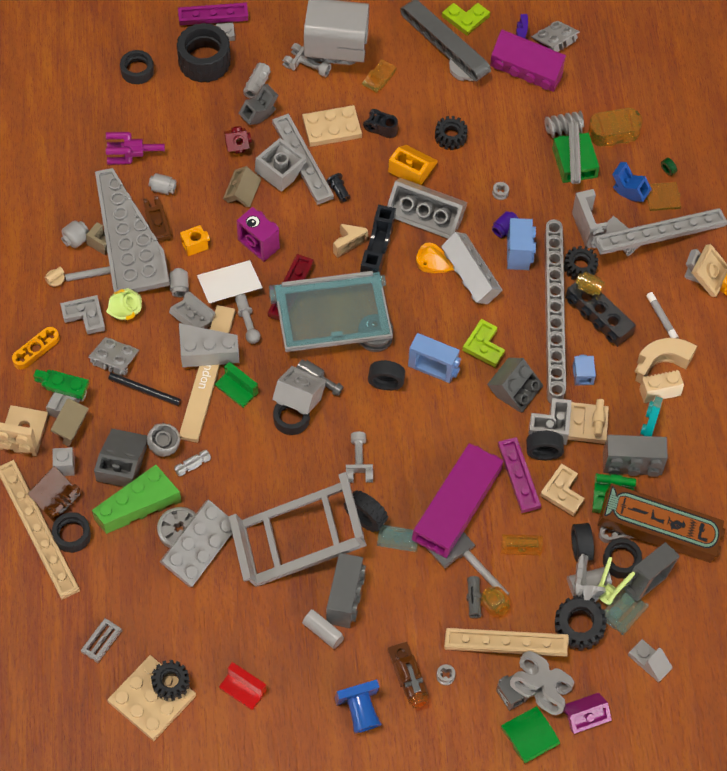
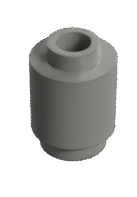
M158 173L150 177L149 186L151 191L167 195L169 193L174 194L177 180L173 179V177Z
M176 268L169 274L170 291L174 297H184L185 293L189 291L188 272L182 268Z

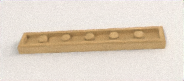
M446 628L444 648L445 650L514 654L532 651L538 655L567 656L569 635Z

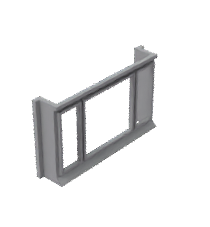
M346 472L339 474L340 483L249 518L242 520L237 514L228 516L244 582L250 581L255 587L338 557L339 553L346 554L367 546ZM343 491L355 538L340 543L328 497ZM322 499L334 545L281 565L270 519ZM264 522L274 568L257 574L246 528Z

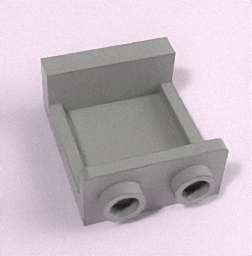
M594 189L576 193L572 215L584 245L588 248H597L593 242L594 236L606 234L608 227L607 222L596 224L592 215L596 197Z

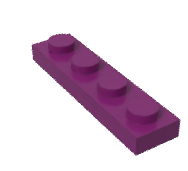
M247 2L178 7L179 26L248 21Z
M517 437L499 441L498 448L504 460L503 462L521 513L540 509L541 504Z

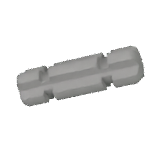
M207 450L199 452L200 455L196 454L183 461V464L176 465L174 467L176 474L182 476L186 474L185 471L189 472L202 465V462L209 461L211 459L210 453Z

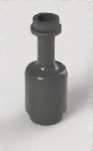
M302 359L296 367L327 380L325 387L332 390L333 395L339 396L344 388L341 383L335 384L325 378V371L309 360L305 361Z

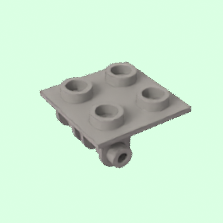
M556 21L545 29L538 31L531 38L548 46L549 49L559 52L564 47L566 48L576 42L577 34L580 32L560 21Z
M105 337L89 355L93 366L104 370L108 368L109 372L113 370V373L122 376L127 374L128 368L126 367L138 354L139 349Z

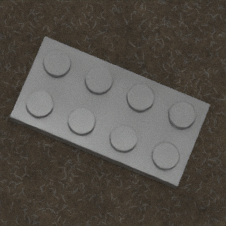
M206 500L160 560V563L187 586L192 587L231 536L232 530L229 517L210 500Z

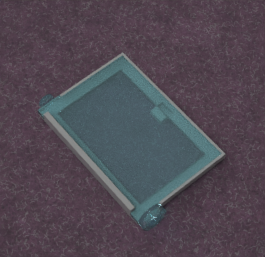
M373 271L288 281L282 282L280 285H269L270 303L277 304L285 352L393 338L383 286H386L385 275H380V272L373 273Z

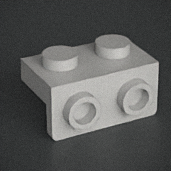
M189 291L185 293L184 299L173 305L169 311L181 323L205 329L211 326L215 316V312Z

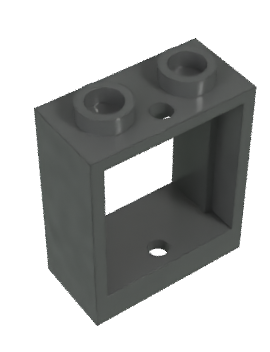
M665 542L633 568L632 572H635V575L623 587V590L637 602L668 577L680 555Z

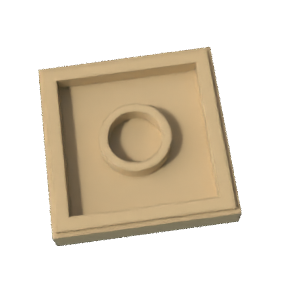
M708 244L703 249L691 273L711 297H716L727 275V263L715 248Z

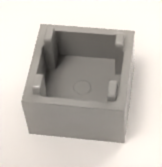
M291 366L278 379L272 400L276 401L277 404H284L298 410L301 414H308L321 400L327 380Z

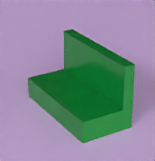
M229 362L224 366L225 374L215 383V386L244 408L259 393L258 383Z

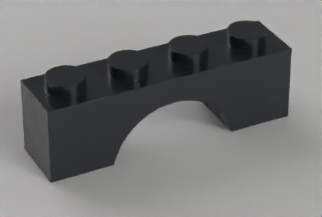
M378 204L368 248L363 255L360 272L373 271V275L381 273L396 220V208Z

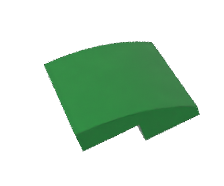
M537 706L501 725L502 731L511 741L515 752L524 764L560 744L554 730Z

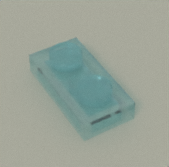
M386 525L379 529L377 546L416 552L418 543L412 541V529Z

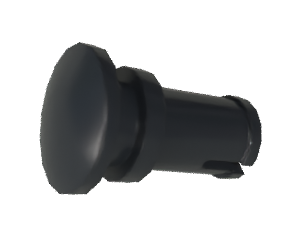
M337 173L330 176L326 182L328 185H331L330 187L337 194L339 201L345 202L347 201L345 197L349 200L350 195L344 186L343 175Z

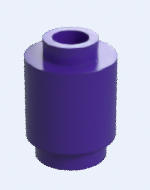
M505 211L493 223L492 231L499 238L508 235L510 218H518L514 212Z

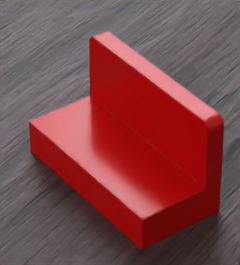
M232 662L227 668L228 675L222 681L219 688L250 710H253L266 693V684Z

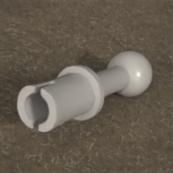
M240 294L235 297L238 316L244 319L247 329L246 340L251 344H255L260 340L261 335L258 330L254 329L250 316L253 310L249 307L246 295Z

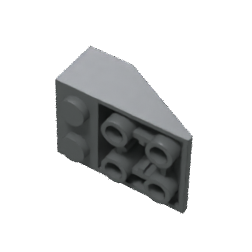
M111 429L99 453L94 469L96 481L125 487L135 480L139 475L148 445L147 435Z

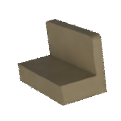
M247 166L236 169L223 199L228 203L238 200L245 207H250L261 178Z
M69 398L66 400L51 428V432L64 438L62 444L70 447L89 409Z

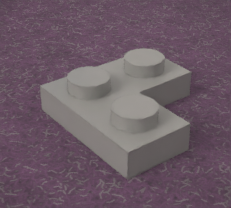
M97 295L60 303L65 323L83 319L87 334L105 331Z

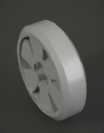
M175 507L167 510L160 517L157 525L160 541L170 548L196 513L185 507ZM180 525H182L183 530H179V532H176L175 527L179 528Z

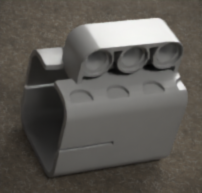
M308 0L304 26V57L316 62L352 65L355 62L364 63V44H367L369 27V3L339 0Z

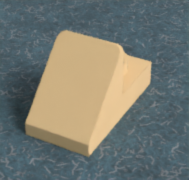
M341 224L340 234L342 237L333 243V253L338 258L368 241V230L363 227Z

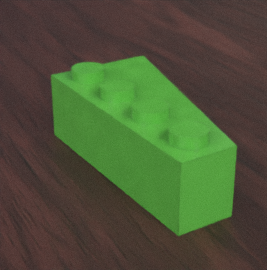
M154 465L95 507L92 513L96 523L107 534L129 525L131 521L139 518L143 519L148 514L157 510L159 512L166 509L169 505L181 503L180 491L161 469Z

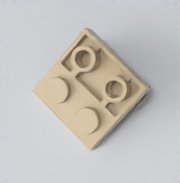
M597 399L596 405L571 402L568 440L605 444L609 406H604L603 399Z

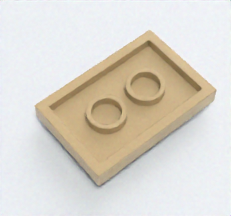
M354 105L302 114L310 147L362 138Z

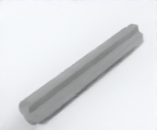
M572 121L569 123L571 183L580 184L579 123Z

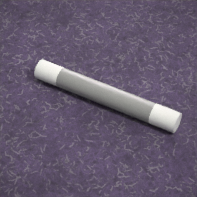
M653 292L648 293L646 297L670 338L678 339L679 336Z

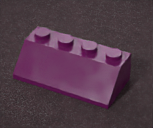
M501 30L491 55L490 66L554 92L562 78L566 55Z

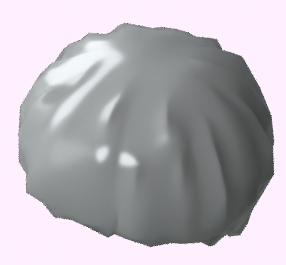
M155 424L147 435L149 449L161 457L170 456L175 453L181 441L178 430L171 424Z

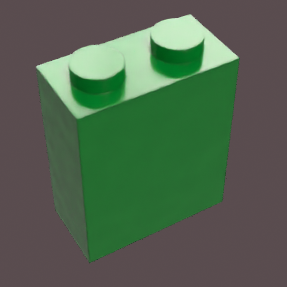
M589 132L579 133L581 180L598 178L600 167ZM559 136L554 138L552 150L562 182L568 183L571 182L569 136Z

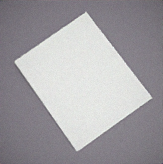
M250 260L197 275L209 303L263 288Z

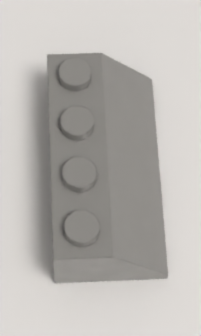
M399 178L394 183L387 206L396 208L397 220L449 239L457 231L468 202Z

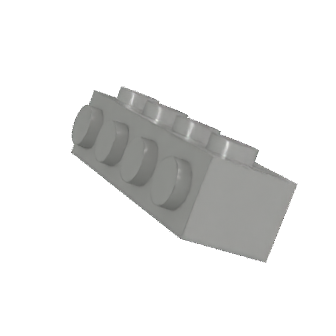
M455 232L441 246L445 252L444 255L451 261L454 271L460 275L463 285L469 289L472 294L471 297L476 303L489 304L503 291L467 234Z

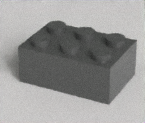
M607 435L603 449V473H609L610 475L628 474L630 476L640 474L650 477L662 475L668 459L667 437Z
M339 553L326 608V620L332 625L350 628L351 622H356L357 606L360 603L361 589L366 576V565H363V557Z

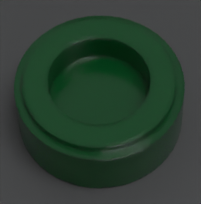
M666 157L661 161V167L667 175L672 176L678 171L676 164L670 158Z

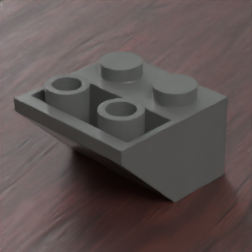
M509 357L487 384L498 399L519 412L524 411L543 386L524 358Z

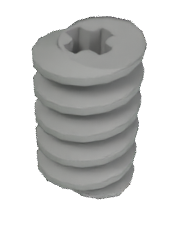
M582 112L565 113V115L559 114L558 117L553 115L551 119L545 117L547 134H551L552 138H555V133H558V136H562V131H564L565 135L568 136L569 123L572 121L579 123V133H582L584 127Z

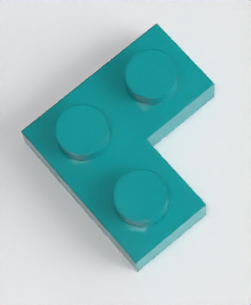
M656 396L654 401H650L645 416L649 420L647 424L643 423L640 435L652 436L663 398Z

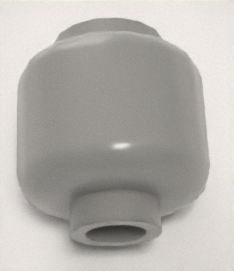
M74 220L62 229L63 237H61V240L66 246L70 245L73 248H77L87 240L86 234L89 232V229L82 221Z

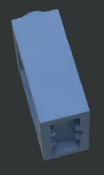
M417 333L409 348L408 367L450 383L453 377H457L460 367H458L461 358H459L460 350Z

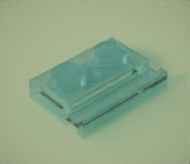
M622 590L604 610L607 619L606 623L615 630L617 629L623 636L644 613L649 604H645L642 599L636 602L626 591Z

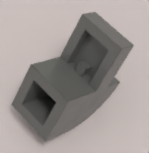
M263 84L255 99L245 100L239 115L249 125L261 123L275 111L276 108L273 105L279 95L268 84Z

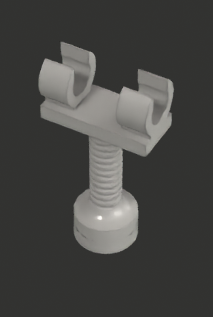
M294 43L291 47L293 49L291 53L295 55V58L285 56L282 60L284 61L282 65L286 68H291L293 71H295L300 63L318 70L319 75L327 77L331 70V64L327 62L320 64L305 58L304 46Z
M360 431L351 433V443L355 445V465H346L349 482L353 483V473H365L366 482H373V464H363L362 446L366 443V433Z

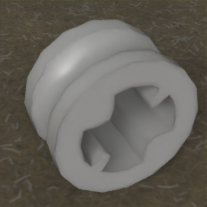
M504 182L496 183L493 186V197L498 200L506 199L509 194V186Z
M445 664L438 668L436 675L438 682L441 685L453 683L455 670L451 665ZM443 671L445 673L450 672L449 678L447 676L442 677Z

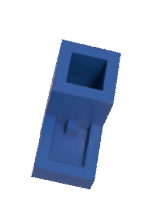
M620 162L612 174L616 181L613 186L615 191L631 201L644 202L651 191L646 177L633 175L627 162Z

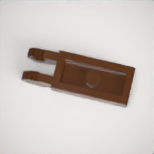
M154 196L156 206L151 208L149 200L147 198L143 199L148 225L157 241L171 239V233L159 196Z

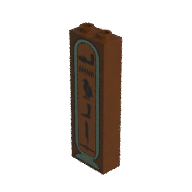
M613 483L606 490L597 524L598 526L658 546L666 542L676 552L709 563L715 557H719L721 552L719 543L725 534V529L723 528L724 520Z

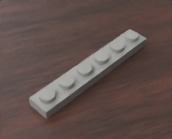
M286 114L272 119V124L279 137L307 158L299 173L316 204L319 205L334 199L333 192L290 115Z

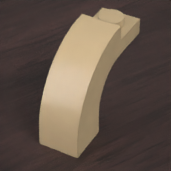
M677 338L659 339L648 344L639 354L638 366L635 370V373H637L635 381L641 384L642 378L648 375L651 368L661 362L674 363L686 369L695 354L697 346Z

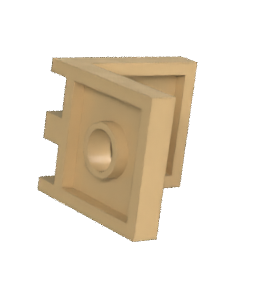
M11 405L5 423L0 422V450L13 449L16 453H32L33 456H37L48 421V412ZM28 424L30 427H23L21 425Z

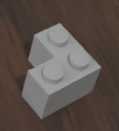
M552 398L549 415L531 413L528 435L537 431H554L563 436L564 445H566L569 436L572 400Z

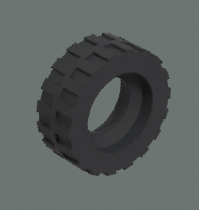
M355 490L353 497L361 526L369 531L378 532L387 521V512L372 496ZM345 502V503H344V509L346 510L347 514H349V513H348V509H347V505H346V502Z

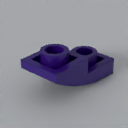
M520 14L516 35L526 39L528 16L527 14Z

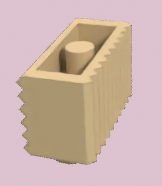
M678 370L676 372L669 371V373L665 372V374L658 373V375L643 377L639 390L643 402L647 403L654 401L656 396L663 399L681 396L684 383Z

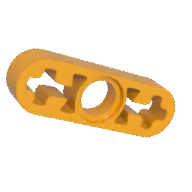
M54 327L45 328L12 355L15 368L20 370L26 369L59 342L57 329ZM47 335L54 336V338H47ZM33 345L41 346V349L37 352L30 350ZM18 358L24 359L25 361H18Z

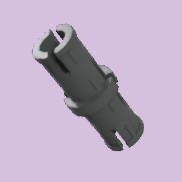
M470 576L467 578L468 594L466 595V600L469 603L468 615L470 618H480L482 616L480 578Z

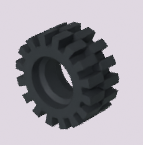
M446 116L445 120L441 118L440 122H437L435 129L436 143H439L441 148L445 146L444 149L446 150L448 147H451V150H454V147L456 149H459L460 146L462 147L467 140L468 130L465 121H461L459 117L456 120L455 116H452V119H449V116ZM454 130L458 135L448 136L444 132Z
M578 246V249L573 247L572 251L569 250L566 254L564 271L567 272L566 275L568 277L572 275V280L575 278L579 280L583 276L588 277L590 280L596 274L599 260L597 254H593L592 249L588 251V247L585 246L582 249V246ZM584 260L588 263V266L584 268L578 267L574 264V261Z
M165 660L162 662L163 665L158 664L156 666L157 669H154L152 672V687L159 698L164 697L165 701L171 698V701H175L176 697L180 699L182 694L185 695L187 693L186 689H189L190 686L189 674L185 666L180 665V662L176 661L174 663L173 660H169L170 663H166ZM167 674H175L179 678L177 685L174 687H166L162 680Z

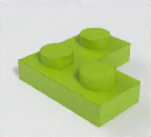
M453 3L442 12V17L468 36L490 17V11L477 3L465 12Z
M481 319L464 344L462 351L496 368L505 354V349L490 342L498 327Z

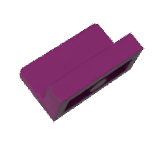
M600 693L567 703L563 710L568 716L570 730L573 734L612 721L608 702Z

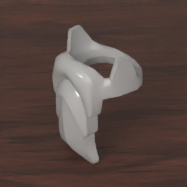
M581 554L576 565L575 595H578V598H582V595H584V600L593 598L596 603L598 598L605 593L606 588L586 585L588 556Z

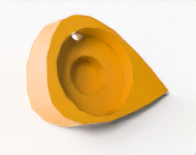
M425 243L418 250L416 263L421 271L427 273L454 271L453 264L446 258L444 251L436 244Z

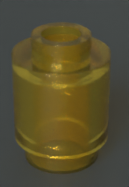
M586 271L584 274L580 273L576 280V284H578L577 289L593 296L601 294L605 282L601 281L602 278Z

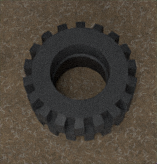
M575 595L573 599L567 598L564 604L561 603L556 611L555 632L557 634L569 635L568 645L570 649L579 648V651H583V648L591 649L592 645L596 646L604 636L607 622L605 611L601 609L599 602L597 604L594 602L595 599L593 598L584 600V595H582V598H578V595ZM577 613L585 614L592 620V628L583 633L576 632L570 628L568 624L569 618Z

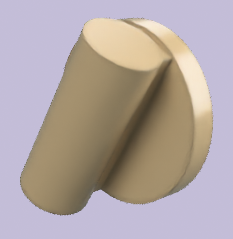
M61 267L50 270L45 276L46 282L53 287L61 285L65 279L64 270Z

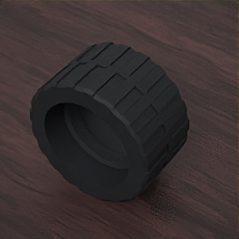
M201 23L189 26L181 32L177 39L178 64L181 72L191 80L198 82L215 81L224 76L231 63L230 42L225 31L213 24ZM202 47L218 51L217 54L209 58H196L190 55L192 51Z

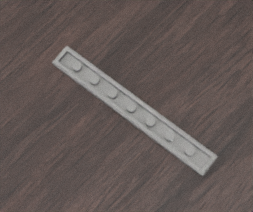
M718 208L594 236L593 242L600 255L724 227L727 225V220L721 209Z

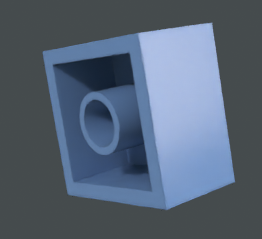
M510 218L507 236V269L529 270L530 263H534L536 227L533 226V219Z

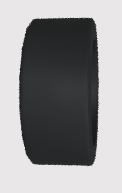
M133 50L124 54L120 60V70L124 80L138 85L149 81L154 74L152 57L142 50ZM134 62H142L147 65V68L142 72L134 73L127 70V66Z
M387 360L376 361L370 365L368 382L373 387L381 390H398L403 387L406 371L403 366L396 362Z
M276 404L273 411L274 425L280 432L287 435H297L308 427L310 412L303 414L300 422L287 424L281 420L280 414L286 408L291 407L284 404Z
M537 431L528 435L526 439L527 454L533 459L553 460L559 458L564 453L563 436L557 432Z
M69 512L62 514L55 520L52 527L54 541L58 548L65 552H78L90 542L91 531L89 523L79 513ZM70 523L81 525L83 528L81 538L73 542L62 540L60 537L62 527Z
M573 524L571 540L576 562H578L581 554L587 555L588 561L593 560L594 541L590 524Z
M618 538L612 540L607 545L603 554L604 567L606 566L608 558L611 557L614 550L625 549L629 551L634 557L632 566L620 568L611 562L609 569L610 575L616 578H626L633 568L642 561V552L634 541L627 538Z

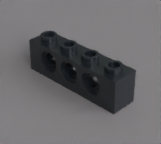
M581 277L567 288L565 298L568 303L575 306L584 318L591 321L595 329L600 330L609 342L614 343L618 347L634 334L636 324L586 277Z

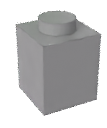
M72 447L53 449V466L64 476L75 475V456Z

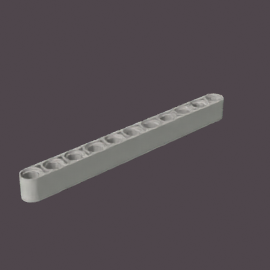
M555 219L547 222L544 234L546 386L549 403H551L552 398L564 399L566 391L563 226L560 221Z

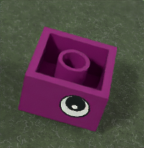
M252 207L237 219L238 241L263 262L280 249L279 228L276 223L270 222L261 211H257Z

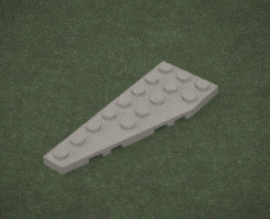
M113 168L96 171L95 175L114 292L126 288L135 292L169 286L170 280L164 250L148 227L147 222L132 201Z

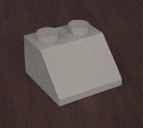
M279 138L256 157L255 172L282 192L294 182L307 158Z

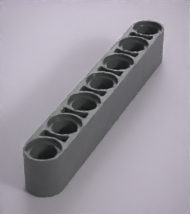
M412 0L400 8L403 18L449 59L452 58V61L472 80L478 81L491 72L489 63L418 0Z

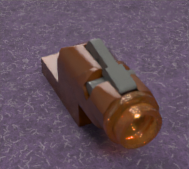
M408 642L388 647V653L400 687H403L409 704H412L413 708L425 706L428 704V692L415 657L411 654Z

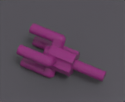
M106 132V140L124 139V142H107L106 155L125 154V157H107V165L131 164L133 161L132 157H143V151H165V144H143V139H132L130 132Z

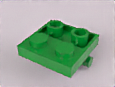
M596 473L592 512H601L606 490L611 483L634 490L636 479L617 474L605 475Z

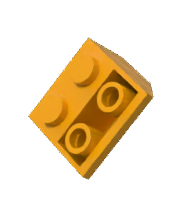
M408 145L398 147L389 159L388 172L399 178L422 185L438 163V160Z

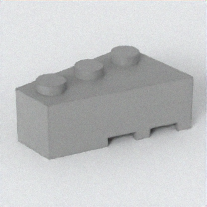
M179 323L182 367L228 364L229 362L232 364L240 363L237 335Z

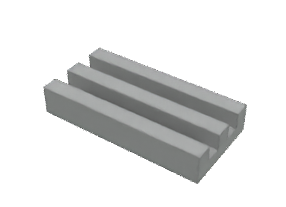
M105 618L83 646L81 653L86 654L90 659H94L96 663H99L122 632V628ZM108 625L109 628L99 639L94 648L91 651H89V648L92 646V644L95 642V640L98 638L101 632ZM115 630L109 637V639L106 641V643L103 645V647L100 649V651L97 653V655H95L99 648L102 646V644L105 642V640L108 638V636L111 634V632Z

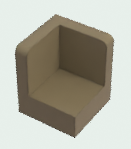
M97 222L86 234L87 245L106 255L108 252L103 225Z

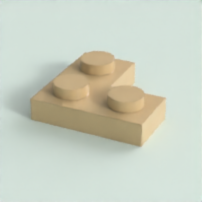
M562 463L540 494L541 497L572 516L576 514L585 499L569 489L577 478L578 473Z

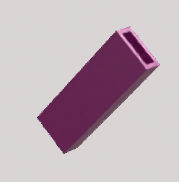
M469 443L413 530L412 541L447 558L501 472L504 460L482 450L479 446Z

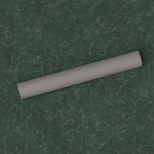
M110 266L65 274L67 282L111 274Z
M469 550L463 554L503 599L509 595V592Z

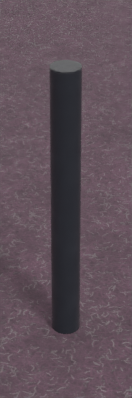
M112 372L108 377L111 381L179 406L181 403L180 398Z

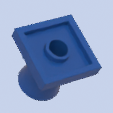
M377 679L336 692L334 697L336 705L345 703L349 705L354 734L382 725L370 698L380 688Z

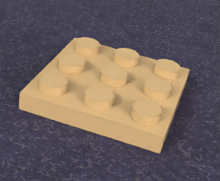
M149 655L107 701L154 742L196 697V693L189 688L186 689L187 693L185 695L182 694V698L178 699L176 697L175 701H171V698H168V701H165L164 697L159 698L158 694H155L153 690L151 675H153V670H156V666L160 663ZM167 674L164 676L162 683L166 687H174L179 679L173 674Z

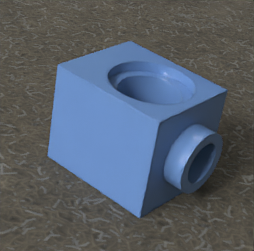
M575 356L572 365L574 385H594L596 377L594 356Z

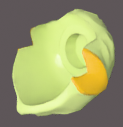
M129 288L120 289L109 298L106 312L117 319L130 320L141 311L142 298L140 294Z

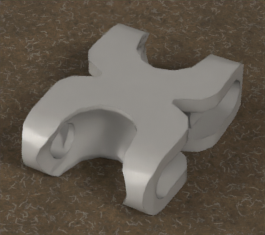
M527 651L523 653L519 664L524 671H518L512 676L510 686L524 697L529 698L534 695L537 705L552 715L561 714L566 702L560 694H567L573 689V678L561 669L555 668L550 670L547 660L535 652Z

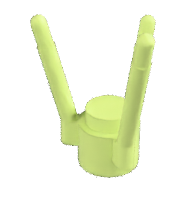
M612 557L608 558L598 585L606 588L605 593L599 599L608 605L612 603L617 594L635 575V572L630 573L617 587L609 583L605 586L604 583L611 566Z

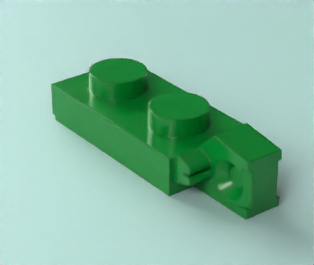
M36 369L33 375L34 381L42 383L41 385L46 390L78 399L84 398L89 385L88 379L54 370H47L45 372Z

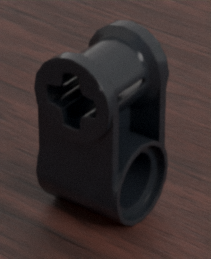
M371 109L369 118L364 121L363 127L371 133H376L386 138H394L398 134V119L394 115L377 109Z

